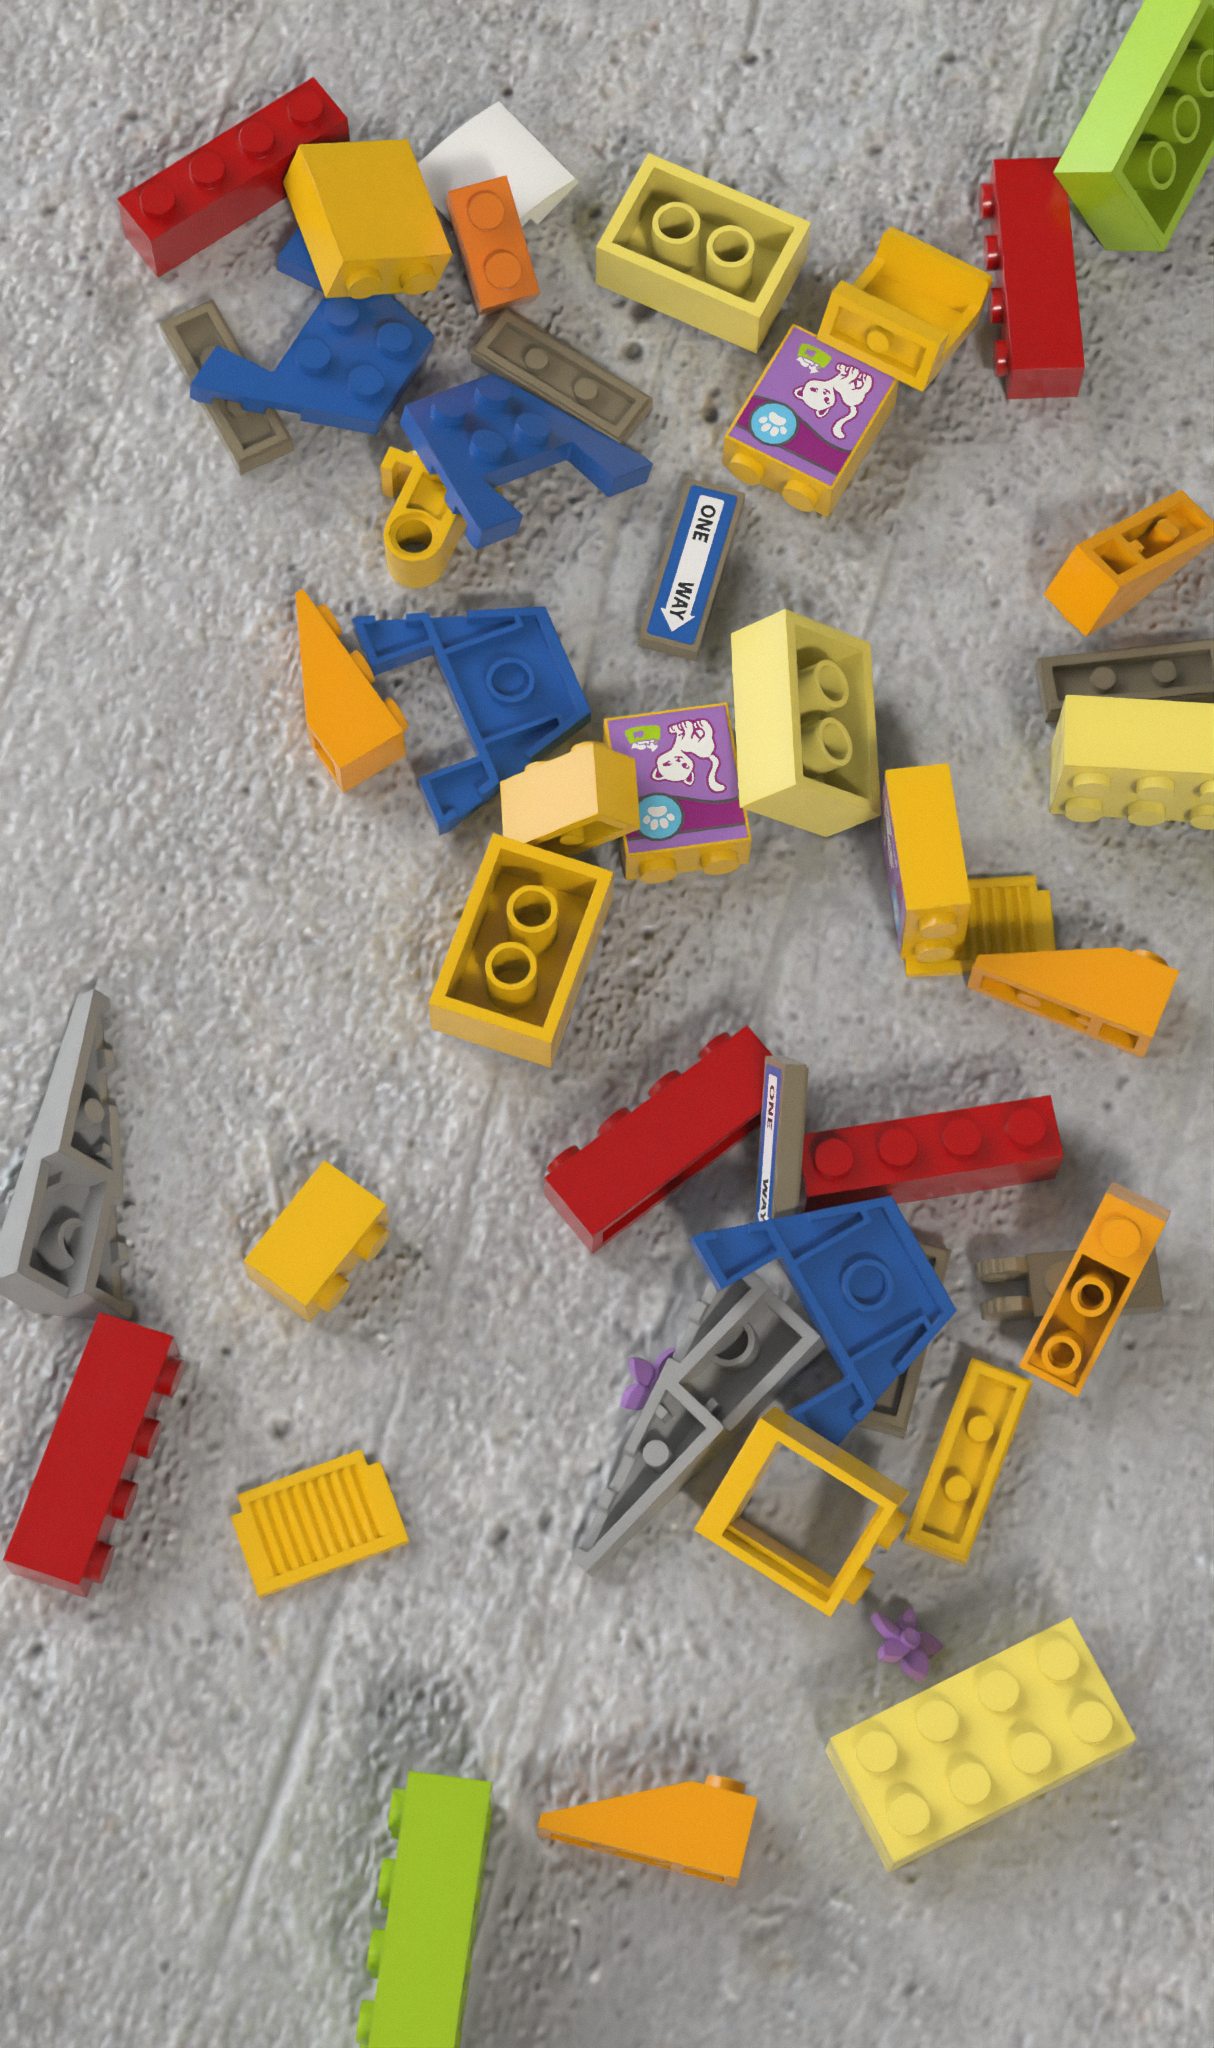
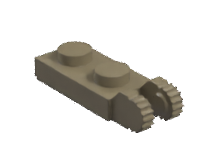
M1155 1246L1119 1316L1157 1313L1162 1310L1164 1302ZM1077 1250L1026 1254L1025 1258L1012 1256L988 1259L975 1265L977 1281L999 1283L1026 1280L1028 1297H994L980 1304L982 1320L999 1322L1003 1320L1031 1319V1323H1041Z

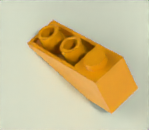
M301 589L295 593L306 722L310 746L341 791L345 793L406 756L404 731L408 730L409 727L395 701L391 697L382 701L371 684L375 682V678L358 650L348 653L338 639L342 632L330 609L324 603L315 606L304 589Z
M1112 1181L1018 1367L1076 1397L1079 1396L1167 1223L1171 1210Z

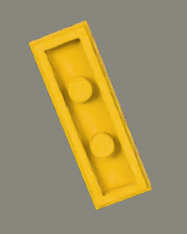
M971 1358L902 1543L963 1567L965 1566L1033 1384L1032 1380Z

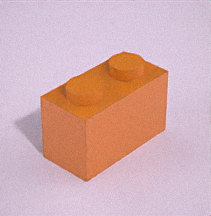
M507 175L449 191L446 205L478 317L501 311L504 308L508 309L536 301L540 290Z

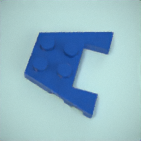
M298 226L278 255L277 270L324 293ZM390 294L372 295L364 299H354L352 297L325 298L324 296L274 371L271 372L217 345L191 382L190 398L207 404H212L213 398L242 403V410L264 414L267 408L301 414L300 421L377 435L433 350L435 335Z
M495 373L406 404L400 421L401 427L428 473L438 474L447 491L444 500L452 514H461L468 525L465 536L476 550L518 533L523 515L494 489L497 486L566 460L607 497H611L646 483L653 463L646 457Z
M545 606L467 610V616L431 618L428 612L406 614V619L376 621L375 615L359 616L352 619L353 631L374 676L422 658L434 656L476 757L418 778L420 791L439 836L451 831L500 793V781L524 772L525 767L531 763L541 761L591 722L590 707Z
M892 1196L702 1232L688 1239L717 1291L723 1290L774 1259L778 1260L843 1375L842 1380L787 1411L786 1414L836 1446L842 1442L857 1423L867 1416L876 1405L879 1397L899 1374L904 1373L957 1311Z

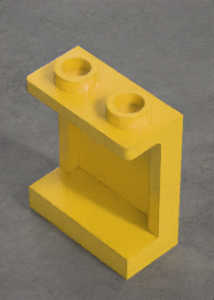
M888 227L881 237L873 261L852 285L841 280L833 289L816 339L924 392L977 325L992 285L993 277L894 227Z

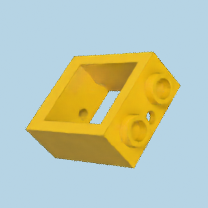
M773 1406L757 1421L694 1530L831 1617L844 1601L855 1607L876 1573L868 1568L866 1564L878 1545L889 1551L901 1533L909 1516L899 1509L910 1492ZM782 1444L879 1505L836 1578L739 1517Z

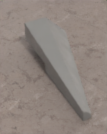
M96 989L77 996L0 1233V1295L38 1314L96 1320L98 1313L101 1312L123 1320H129L132 1313V1302L122 1298L120 1269L123 1264L129 1261L128 1245L118 1241L116 1206L124 1200L118 1106L109 1104L107 1073L115 1068L114 1051L105 1049L103 1014L111 1009L110 998Z
M752 1272L720 1291H717L712 1281L709 1280L701 1299L695 1301L689 1314V1324L672 1358L667 1359L624 1447L625 1455L609 1488H604L597 1503L598 1511L581 1546L576 1547L571 1556L590 1576H593L828 1349L822 1337L783 1302L756 1273Z

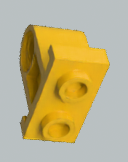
M390 446L380 465L383 495L394 498L398 489L402 491L386 521L383 532L387 569L392 578L405 587H427L436 582L445 571L467 523L461 514H452L444 500L447 491L438 474L428 473L417 452L411 450L407 453ZM495 487L494 489L502 495V489ZM412 542H420L428 546L427 549L417 553L406 552L402 549L403 546Z

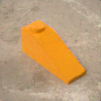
M1181 489L1077 544L1043 595L1061 612L1065 620L1074 625L1086 637L1123 616L1214 542V521Z
M1121 947L977 955L973 964L967 988L1144 1058L1179 970L1169 967L1162 957L1153 952L1141 949L1131 952Z
M707 1775L705 1784L687 1781L541 1813L537 1826L538 1837L736 1888L758 1798L745 1795L746 1785L744 1783L726 1777Z

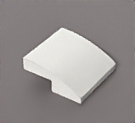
M499 101L454 131L418 163L433 205L450 222L446 198L451 190L507 175L521 227H523L530 218L538 225L579 183Z

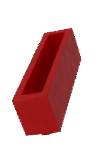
M314 77L310 78L117 198L125 237L157 278L288 197L283 180L299 145L350 142L348 118Z
M1061 157L993 159L989 183H980L979 187L981 220L990 219L991 235L984 236L985 271H995L996 287H991L988 293V316L990 324L1000 325L1001 340H995L993 343V371L995 377H1004L1006 399L1078 397L1085 369L1069 199L1067 192L1053 173Z
M748 1025L732 1037L728 1032H723L713 1038L699 1052L698 1057L700 1061L682 1074L677 1069L665 1074L648 1091L650 1096L648 1100L632 1112L627 1107L619 1109L600 1125L597 1131L600 1136L581 1150L577 1145L565 1149L550 1162L547 1167L549 1174L544 1177L545 1197L591 1254H594L760 1128L765 1056L773 1055Z
M1051 1095L804 1134L799 1196L801 1213L892 1196L896 1204L1055 1179L1064 1154Z
M98 1313L3 1558L12 1574L87 1598L93 1582L103 1583L114 1556L115 1546L108 1544L115 1522L117 1519L127 1520L137 1496L138 1483L131 1481L140 1457L146 1459L151 1457L160 1435L162 1423L156 1420L155 1417L163 1396L172 1398L182 1378L185 1361L178 1358L180 1352L174 1336L108 1314Z

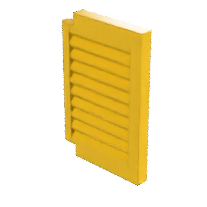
M1036 875L969 878L968 884L972 904L963 951L954 953L951 958L936 963L919 962L916 956L905 957L906 977L971 974L976 957L980 954L1056 951L1050 890L1037 891Z
M362 1449L237 1494L243 1512L230 1516L259 1599L410 1543L381 1462L367 1465Z

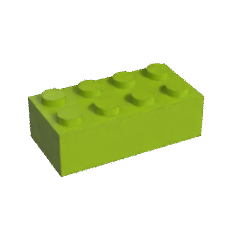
M1144 0L1053 172L1106 251L1164 252L1214 155V0Z
M409 1771L406 1789H393L388 1830H391V1839L398 1840L396 1859L384 1857L381 1865L377 1900H381V1908L388 1909L385 1930L373 1928L371 1933L367 1971H370V1978L378 1979L375 2001L362 2000L356 2034V2043H360V2048H460L494 1808L493 1787L490 1781Z

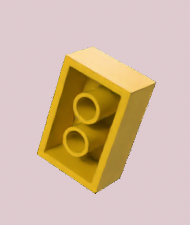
M493 833L428 1003L431 1029L551 1068L613 901L614 872Z

